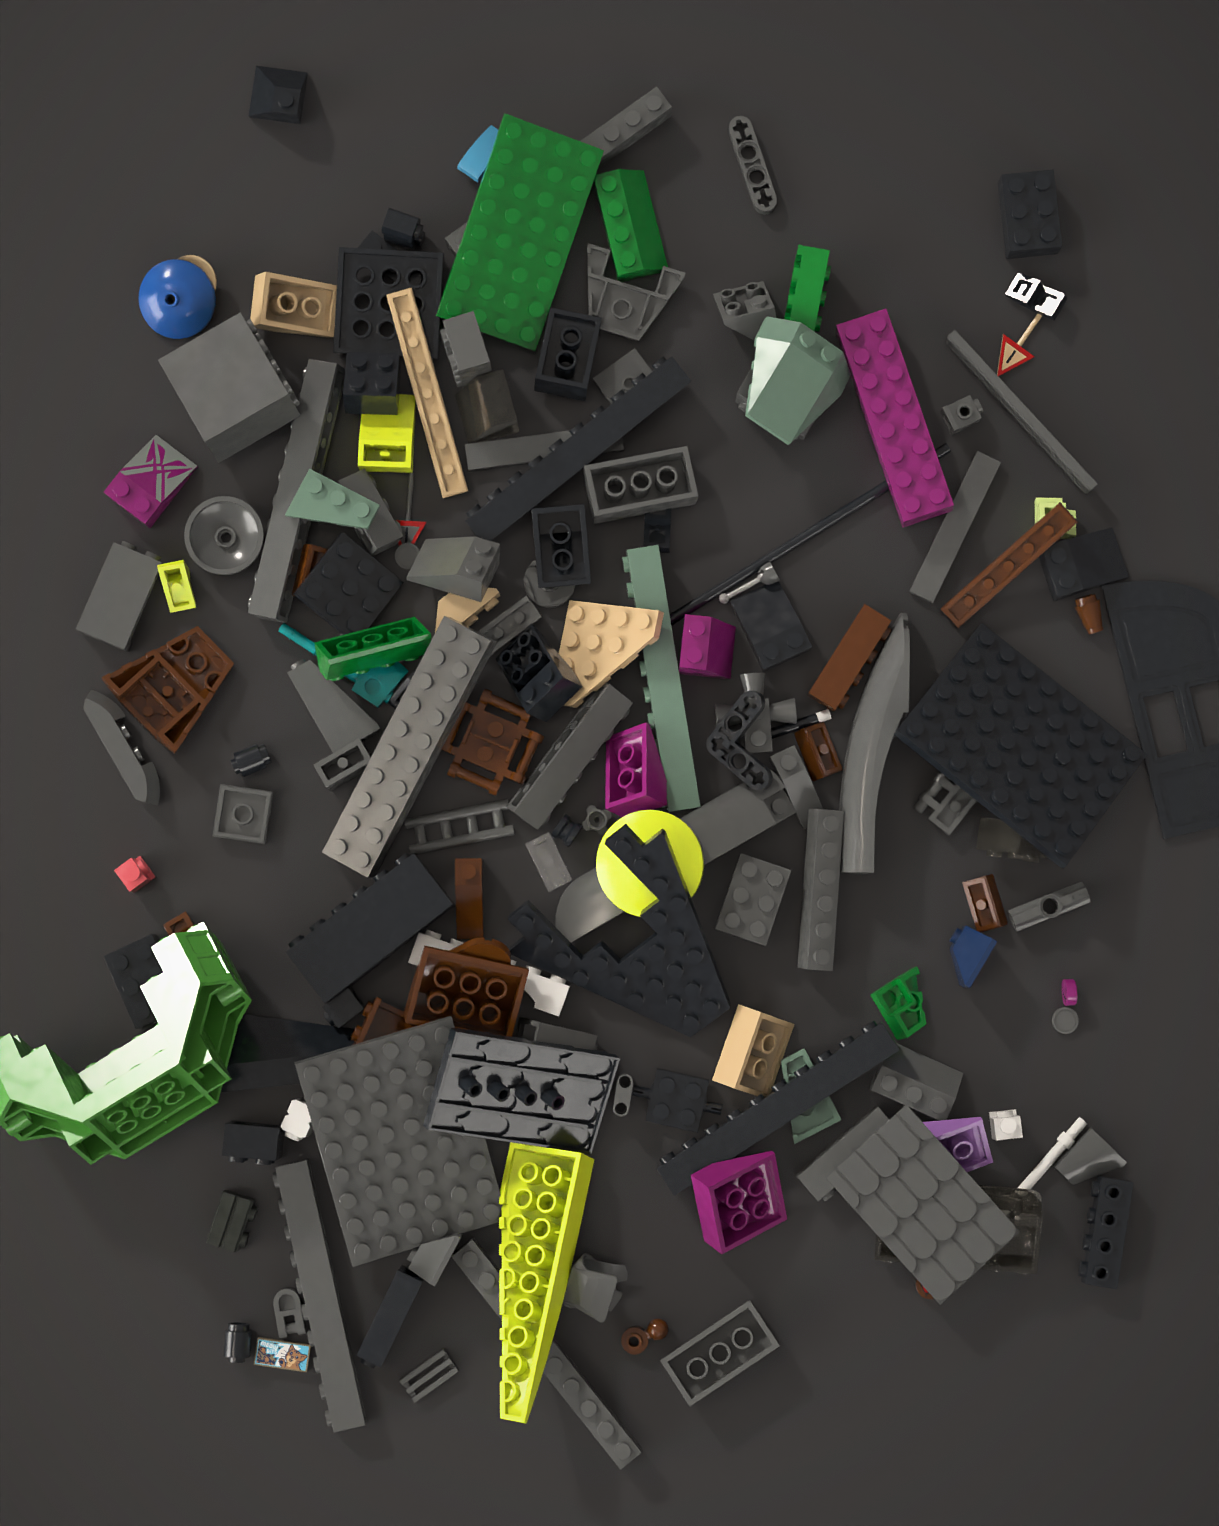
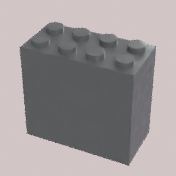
M241 312L158 359L204 442L218 463L301 416L296 408L300 403L253 322L251 319L245 321Z

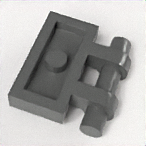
M937 773L933 778L934 782L926 792H922L919 795V801L913 808L922 814L927 807H930L934 812L928 820L949 836L977 800L958 785H953L943 773ZM943 788L949 793L939 804L934 798Z

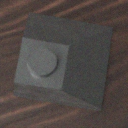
M463 1233L451 1234L423 1243L419 1248H413L407 1258L411 1262L408 1269L429 1284L436 1286Z

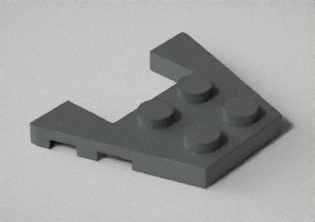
M588 243L589 315L602 318L601 331L640 342L682 283L686 273L663 266L655 292L604 277L611 250Z

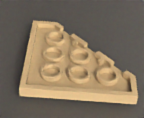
M569 600L559 655L572 668L582 688L563 706L577 708L584 702L583 699L592 691L596 692L612 679L610 677L620 668L624 669L639 656L638 653L648 644L652 645L660 636L664 612Z

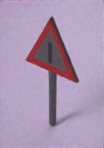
M409 473L406 520H396L402 528L403 538L398 543L399 546L403 543L415 544L427 522L411 521L414 473Z

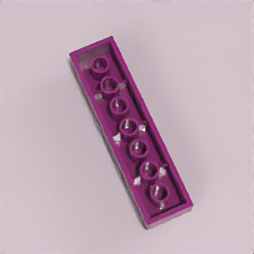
M887 309L836 325V335L849 367L851 379L902 528L953 511L954 503Z

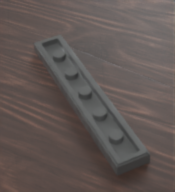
M569 431L465 444L468 471L528 464L539 455L544 458L551 453L549 447L560 438L564 442L572 435ZM621 437L601 454L624 451L623 438Z
M979 451L976 452L953 500V511L946 514L909 593L933 604L1001 464L1000 461Z

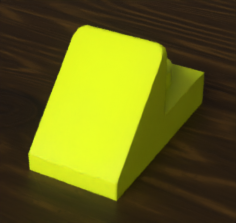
M180 560L157 565L170 613L196 608V601L190 583V570L185 561Z

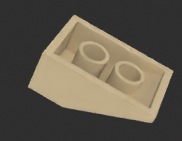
M270 272L255 275L250 319L257 329L334 338L337 285Z

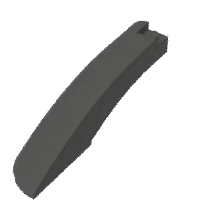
M907 613L899 614L891 628L890 634L883 643L865 683L852 723L844 760L839 811H844L840 873L866 875L874 873L875 815L880 781L894 733L901 717L904 718L909 713L910 636L908 625H906L908 624Z
M770 770L773 775V781L767 789L754 790L743 782L679 818L697 836L703 851L704 866L796 813L795 808L784 791L785 785L775 772ZM763 772L755 775L757 778L756 784L765 782L762 778ZM596 867L575 879L565 889L559 899L555 915V927L570 942H573L625 912L613 904L604 893L598 880Z

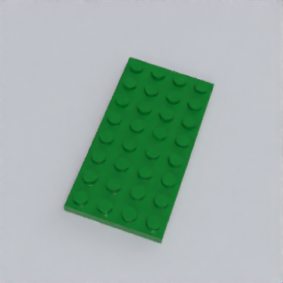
M505 113L436 316L449 319L474 311L480 332L536 351L604 150Z

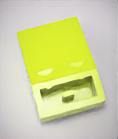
M399 394L398 415L361 414L358 448V467L360 470L365 468L367 472L413 473L416 408L414 395Z

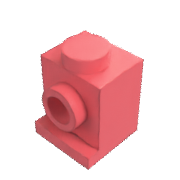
M141 856L136 859L130 858L114 870L129 892L133 893L156 878Z

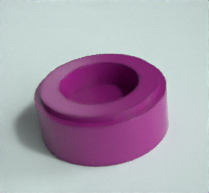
M1063 979L1062 999L1065 1006L1077 1004L1078 993L1074 979Z

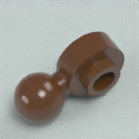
M657 1318L650 1321L647 1329L639 1326L629 1327L621 1338L624 1350L633 1355L642 1353L647 1348L649 1339L662 1340L667 1336L669 1331L668 1325L664 1320ZM637 1337L639 1345H632L630 1338Z

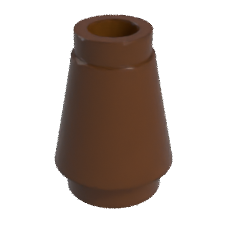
M1096 594L1075 599L1076 606L1074 608L1088 634L1102 631L1100 599L1096 598Z

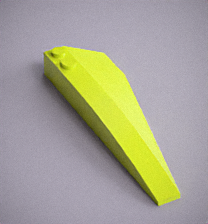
M510 1142L500 1188L501 1196L499 1197V1204L503 1205L501 1207V1217H499V1229H501L502 1244H499V1255L502 1256V1269L499 1270L500 1315H502V1328H500V1340H502V1356H500V1367L502 1368L500 1419L527 1424L542 1378L566 1292L595 1160L583 1153Z

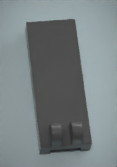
M525 596L478 632L497 642L491 653L493 655L520 635L530 624H535L543 616L535 607L533 601L528 596Z

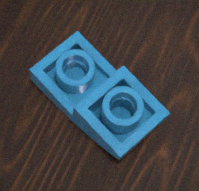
M492 125L475 141L457 166V169L477 183L483 177L498 133V129Z

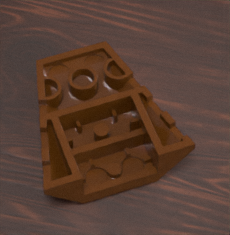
M196 626L166 642L160 648L149 651L145 656L121 666L120 669L111 674L104 675L101 679L120 704L159 743L173 753H176L233 667L234 662Z

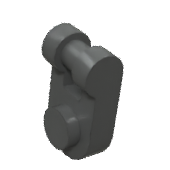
M292 1288L281 1289L273 1299L279 1338L288 1337V1334L298 1333V1335L307 1333L302 1313L301 1298L299 1293ZM294 1315L295 1322L286 1323L285 1316Z

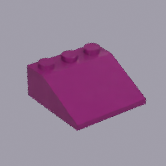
M773 1151L712 1163L691 1174L704 1241L721 1254L787 1220L776 1157Z

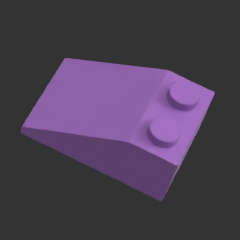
M981 1117L923 1122L966 1172L993 1163Z

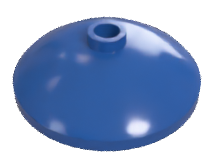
M179 259L163 261L150 269L141 283L139 306L142 316L147 324L162 336L173 339L194 336L208 325L215 310L216 296L210 278L199 266L189 261ZM171 294L175 297L173 304H170L168 301V297Z

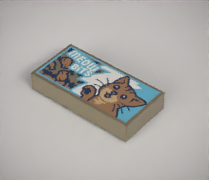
M258 1337L254 1365L307 1372L311 1352L310 1344Z

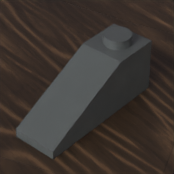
M795 745L770 756L769 760L776 775L785 785L784 791L795 808V814L804 830L808 826L809 809H823L801 757Z

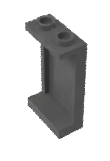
M122 541L121 545L113 542L76 630L129 652L132 646L130 640L159 575L157 565L163 563L160 562V556L146 551L145 555L136 552V546Z

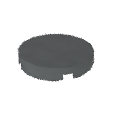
M536 560L526 570L524 576L525 592L530 600L538 606L545 608L559 607L568 602L574 594L576 585L538 588Z

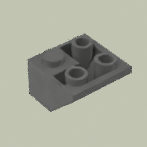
M764 281L751 282L746 286L734 289L728 288L713 294L724 325L752 340H755L767 316L776 318L775 307Z

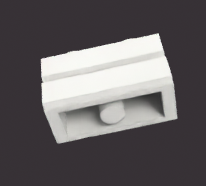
M298 1098L292 1100L287 1110L289 1114L285 1115L281 1128L285 1131L284 1136L299 1141L303 1137L312 1134L313 1126L305 1099Z

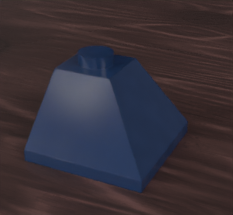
M963 926L962 929L956 928L949 940L953 943L950 947V952L959 985L963 988H970L997 941L968 926Z

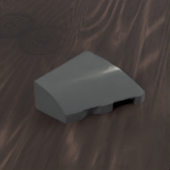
M1089 1128L1075 1145L1067 1150L1052 1167L1072 1185L1123 1167L1127 1162L1092 1128Z

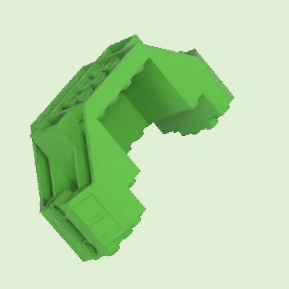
M204 922L190 927L187 932L173 933L170 936H166L151 947L163 973L151 977L140 988L158 1022L154 1028L144 1034L135 1036L131 1042L121 1048L112 1050L108 1056L98 1062L89 1064L80 1073L75 1072L46 1044L33 1049L18 1035L13 1036L9 1033L0 1037V1125L10 1136H14L19 1141L57 1137L66 1140L69 1147L91 1165L108 1154L126 1159L218 1103L222 1085L231 1080L227 1066L238 1024L252 999L223 943Z

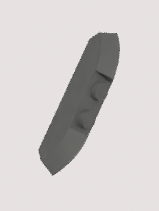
M90 690L85 699L83 709L134 798L141 802L158 805L160 784L153 762L143 765L142 761L145 758L138 746L133 748L129 741V738L132 737L130 731L125 724H119L126 717L124 712L107 696Z

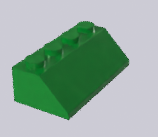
M617 169L596 174L593 184L609 249L611 250L617 281L625 282L661 273L663 266L668 267L644 170Z
M411 617L314 642L320 673L326 680L337 681L343 679L345 675L353 673L364 674L370 669L379 666L385 668L393 666L395 662L402 660H417L421 655L425 654L432 637L431 633L416 617Z

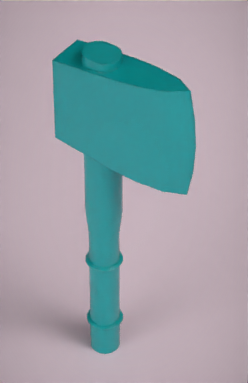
M286 623L281 625L278 630L280 633L311 652L313 656H317L315 644L312 640ZM395 662L390 667L384 668L379 666L370 669L364 674L353 673L345 675V677L355 683L352 688L354 693L380 708L384 702L388 704L390 698L394 695L393 691L409 671L401 663Z

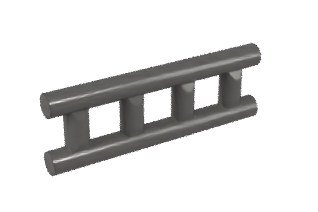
M508 799L405 819V828H414L417 844L409 845L410 854H421L515 835L513 825L505 826L502 813L503 810H508L506 807L509 804ZM492 813L495 828L479 831L476 816ZM466 818L469 833L453 836L450 821ZM440 823L443 838L427 841L424 826Z

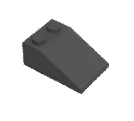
M479 537L425 539L407 575V580L482 602L500 563V544Z

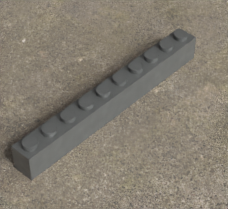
M656 86L580 142L604 150L598 166L599 169L672 116V106ZM467 222L445 238L446 246L454 257H456Z
M309 359L307 367L303 371L304 381L301 392L297 396L300 403L297 406V410L301 416L291 421V435L289 442L285 446V460L283 468L279 472L277 493L272 501L273 510L266 526L267 535L260 552L259 568L254 576L253 594L248 600V614L260 619L286 624L288 621L293 600L292 590L302 548L307 542L311 521L286 517L285 513L308 470L311 469L323 475L344 387L345 368L337 363Z
M310 1159L275 1167L276 1172L272 1173L275 1188H280L282 1199H278L281 1215L285 1214L288 1225L284 1226L286 1240L291 1241L293 1251L290 1252V1259L293 1268L297 1267L299 1278H296L298 1293H303L305 1304L301 1305L305 1321L309 1320L311 1330L307 1331L310 1347L315 1346L317 1357L313 1358L316 1373H321L323 1383L319 1384L322 1400H327L329 1409L325 1410L326 1422L328 1427H333L334 1433L365 1426L368 1422Z
M473 1237L452 1255V1258L502 1320L499 1303L500 1269ZM553 1337L543 1373L621 1470L642 1453L641 1446Z

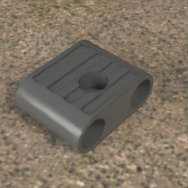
M628 1073L620 1074L617 1079L613 1111L619 1117L625 1116L630 1107L633 1078ZM626 1076L629 1078L630 1082L628 1085L621 1084L622 1077ZM618 1103L625 1104L626 1108L623 1112L617 1110L616 1106Z

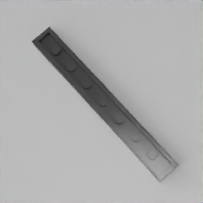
M954 330L949 334L945 341L948 347L1085 494L1094 489L1097 485L1096 481L958 332Z

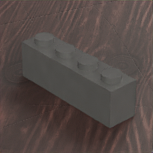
M875 1106L797 1173V1178L817 1201L821 1199L824 1201L828 1200L837 1190L826 1177L889 1119L878 1106Z

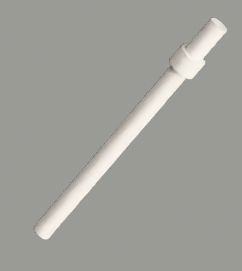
M1079 1117L1066 1133L1063 1131L1057 1138L1058 1142L999 1208L1006 1217L1066 1148L1069 1150L1075 1143L1074 1139L1087 1125L1082 1118Z

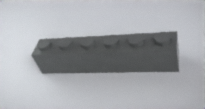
M608 683L604 684L596 692L593 691L506 807L538 830L541 826H544L549 821L550 813L556 805H560L565 800L566 792L571 785L580 780L586 765L597 757L598 749L601 745L612 737L614 728L619 721L627 717L633 702Z
M809 809L797 968L833 971L844 811Z

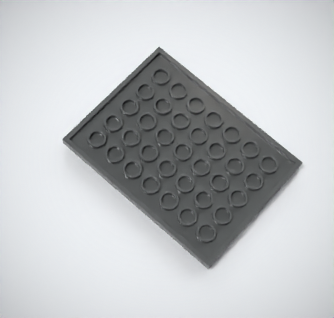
M451 1016L294 1062L352 1267L420 1247L423 1243L451 1234H462L498 1223L499 1217H501V1207L503 1206L499 1204V1197L501 1195L485 1138L431 1131L423 1126L451 1028H455Z

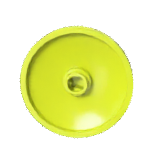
M641 810L620 818L608 829L597 851L596 870L604 893L618 908L629 914L641 917V911L657 899L605 845L606 839L625 824L644 843L661 829L666 831L691 898L694 896L702 880L704 857L697 836L685 822L663 811Z

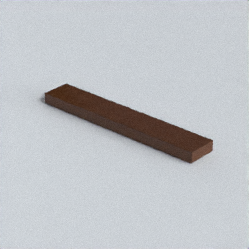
M1059 502L942 606L941 610L959 628L1078 521Z

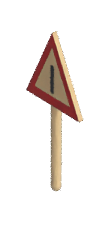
M1036 315L1018 343H1015L1003 334L997 376L1035 357L1021 346L1042 315Z

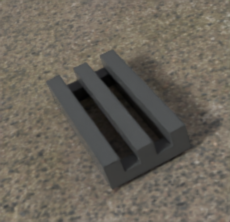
M443 1348L399 1381L406 1388L407 1393L410 1394L415 1403L459 1372V1369ZM441 1357L444 1358L445 1361L410 1385L408 1382L410 1379ZM449 1365L451 1370L416 1394L414 1391L416 1388Z

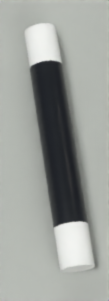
M829 709L797 719L796 724L785 723L771 728L772 739L832 719Z

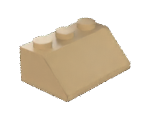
M738 1004L712 1080L755 1096L762 1093L765 1097L770 1094L794 1024Z

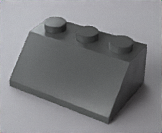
M897 1044L900 1050L879 1064L869 1089L939 1121L947 1120L957 1097L963 1073Z

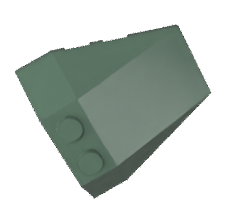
M767 316L754 340V347H756L755 359L751 365L753 375L752 383L748 389L745 416L789 445L842 395L851 373L843 351L803 323Z

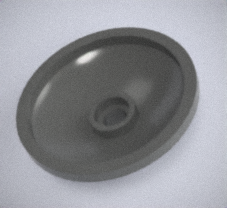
M218 496L202 502L194 509L187 520L184 539L190 557L198 566L213 574L231 575L245 570L257 559L264 542V529L260 517L249 504L235 497ZM225 534L231 535V540L228 543L222 541V537Z

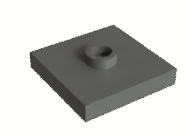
M634 348L595 376L593 381L609 403L612 404L611 397L621 389L626 393L634 387L631 381L642 373L645 376L649 375L652 370Z
M220 784L212 836L266 844L274 792Z

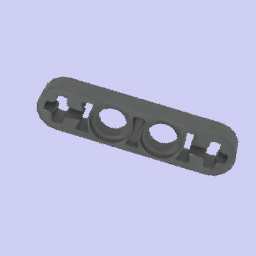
M736 116L730 121L728 131L753 207L759 214H770L776 207L777 197L752 123L747 117ZM739 123L742 127H747L744 130L746 140L741 142L742 138L739 131L734 132L736 124ZM752 147L756 152V156L753 159L747 160L741 155L742 149ZM752 172H761L764 175V180L760 184L752 183L749 179V175ZM766 186L768 189H764L765 198L772 200L769 202V207L759 204L761 194L760 191H757Z

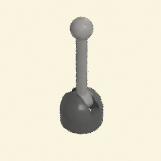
M771 562L759 568L757 578L728 594L722 593L719 596V601L726 604L731 597L759 582L770 585L779 581L780 579Z

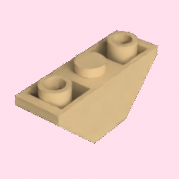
M488 588L482 602L448 593L438 601L435 633L444 616L451 617L470 627L479 619L477 615L482 610L489 611L499 603L497 600L500 597L499 591L496 588Z

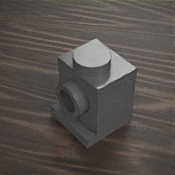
M968 395L948 406L942 407L940 414L952 436L980 422L982 419L980 414L983 413V408L977 398L973 400L971 395ZM966 408L969 412V415L962 416L960 414V409Z

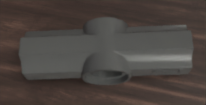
M1080 881L1007 910L1012 926L1018 932L1091 903L1085 885ZM1046 899L1052 900L1055 904V910L1051 914H1047L1043 910V903Z

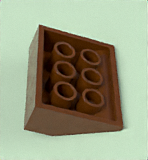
M424 945L404 1011L405 1023L418 1026L451 1016L455 1028L490 1032L494 1035L512 1037L529 968Z

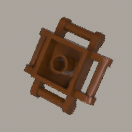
M485 688L477 707L467 702L465 703L442 748V751L455 756L447 775L452 778L457 776L489 790L488 793L494 796L497 795L504 778L524 785L526 781L524 776L538 744H542L545 736L526 729L531 715L526 713L522 706L492 694L491 690ZM487 704L520 717L519 724L517 725L485 711ZM467 712L472 714L473 717L459 748L452 746V743ZM522 738H528L529 741L516 771H510V765ZM464 760L496 774L494 780H491L460 766Z

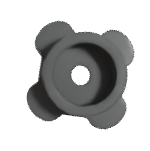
M594 805L587 807V817L582 822L583 829L586 831H597L600 835L605 834L608 830L606 827L607 822L612 817L611 812L606 809H597ZM595 818H599L598 823L594 821Z

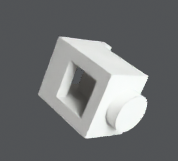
M1016 1109L989 1112L992 1139L1023 1138L1021 1118L1016 1114Z

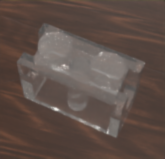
M549 832L525 843L549 893L573 881Z

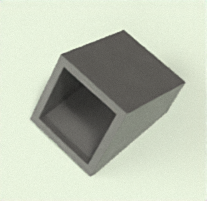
M524 1017L519 1018L515 1037L525 1038L530 1041L597 1050V1035Z

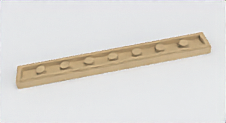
M408 288L387 294L442 497L444 499L469 492L413 289Z

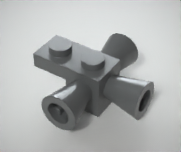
M766 673L741 674L740 678L744 692L758 691L763 695ZM748 698L749 706L745 710L739 708L738 711L745 714L749 708H756L755 700L757 698ZM769 698L765 699L763 711L744 734L745 749L750 753L773 751L770 721L796 724L795 698L770 705ZM715 703L716 726H718L733 705ZM733 716L729 725L740 724L742 720L738 716Z

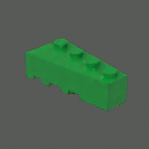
M798 245L784 319L801 322L811 330L819 332L822 316L817 315L819 306L824 307L827 291L822 289L824 281H829L831 266L827 265L830 250Z

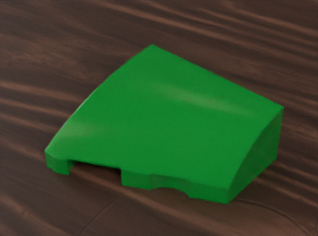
M917 966L896 977L871 994L873 1001L897 1040L908 1038L926 1025L925 1012L922 1009L923 995L922 991H918L916 975H919L920 972Z

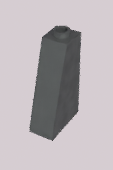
M302 659L291 665L292 670L287 672L333 753L358 738L364 742L382 731L380 726L333 681L326 680L320 673L319 668L311 660L306 662L305 659Z

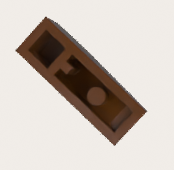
M455 859L457 939L484 938L483 859Z

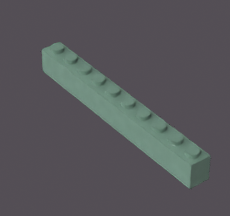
M653 545L628 549L626 551L627 556L622 557L624 572H629L631 580L630 583H626L628 598H634L635 608L664 612L659 639L652 645L648 644L642 649L643 661H639L641 677L646 676L648 687H643L645 703L650 702L652 713H647L648 723L651 729H655L656 739L654 740L667 780V805L663 807H667L668 812L700 807V800L659 546Z

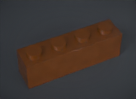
M864 604L807 696L832 712L837 707L842 709L850 697L846 692L851 684L856 687L864 675L860 671L865 662L870 665L878 653L874 649L878 641L880 640L884 643L892 629L888 626L892 620Z

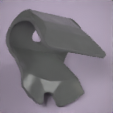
M584 1253L572 1266L563 1299L564 1306L567 1308H577L601 1323L604 1322L608 1311L611 1312L622 1297V1291L616 1289V1285L620 1281L627 1280L625 1265L598 1261L590 1254Z

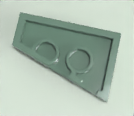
M309 469L285 516L369 530L381 506Z
M805 1048L781 1060L783 1078L786 1082L795 1078L794 1072L806 1064L809 1068L813 1066ZM830 1096L791 1120L794 1144L842 1120Z

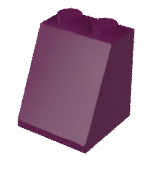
M685 614L679 674L731 679L736 627L713 617Z

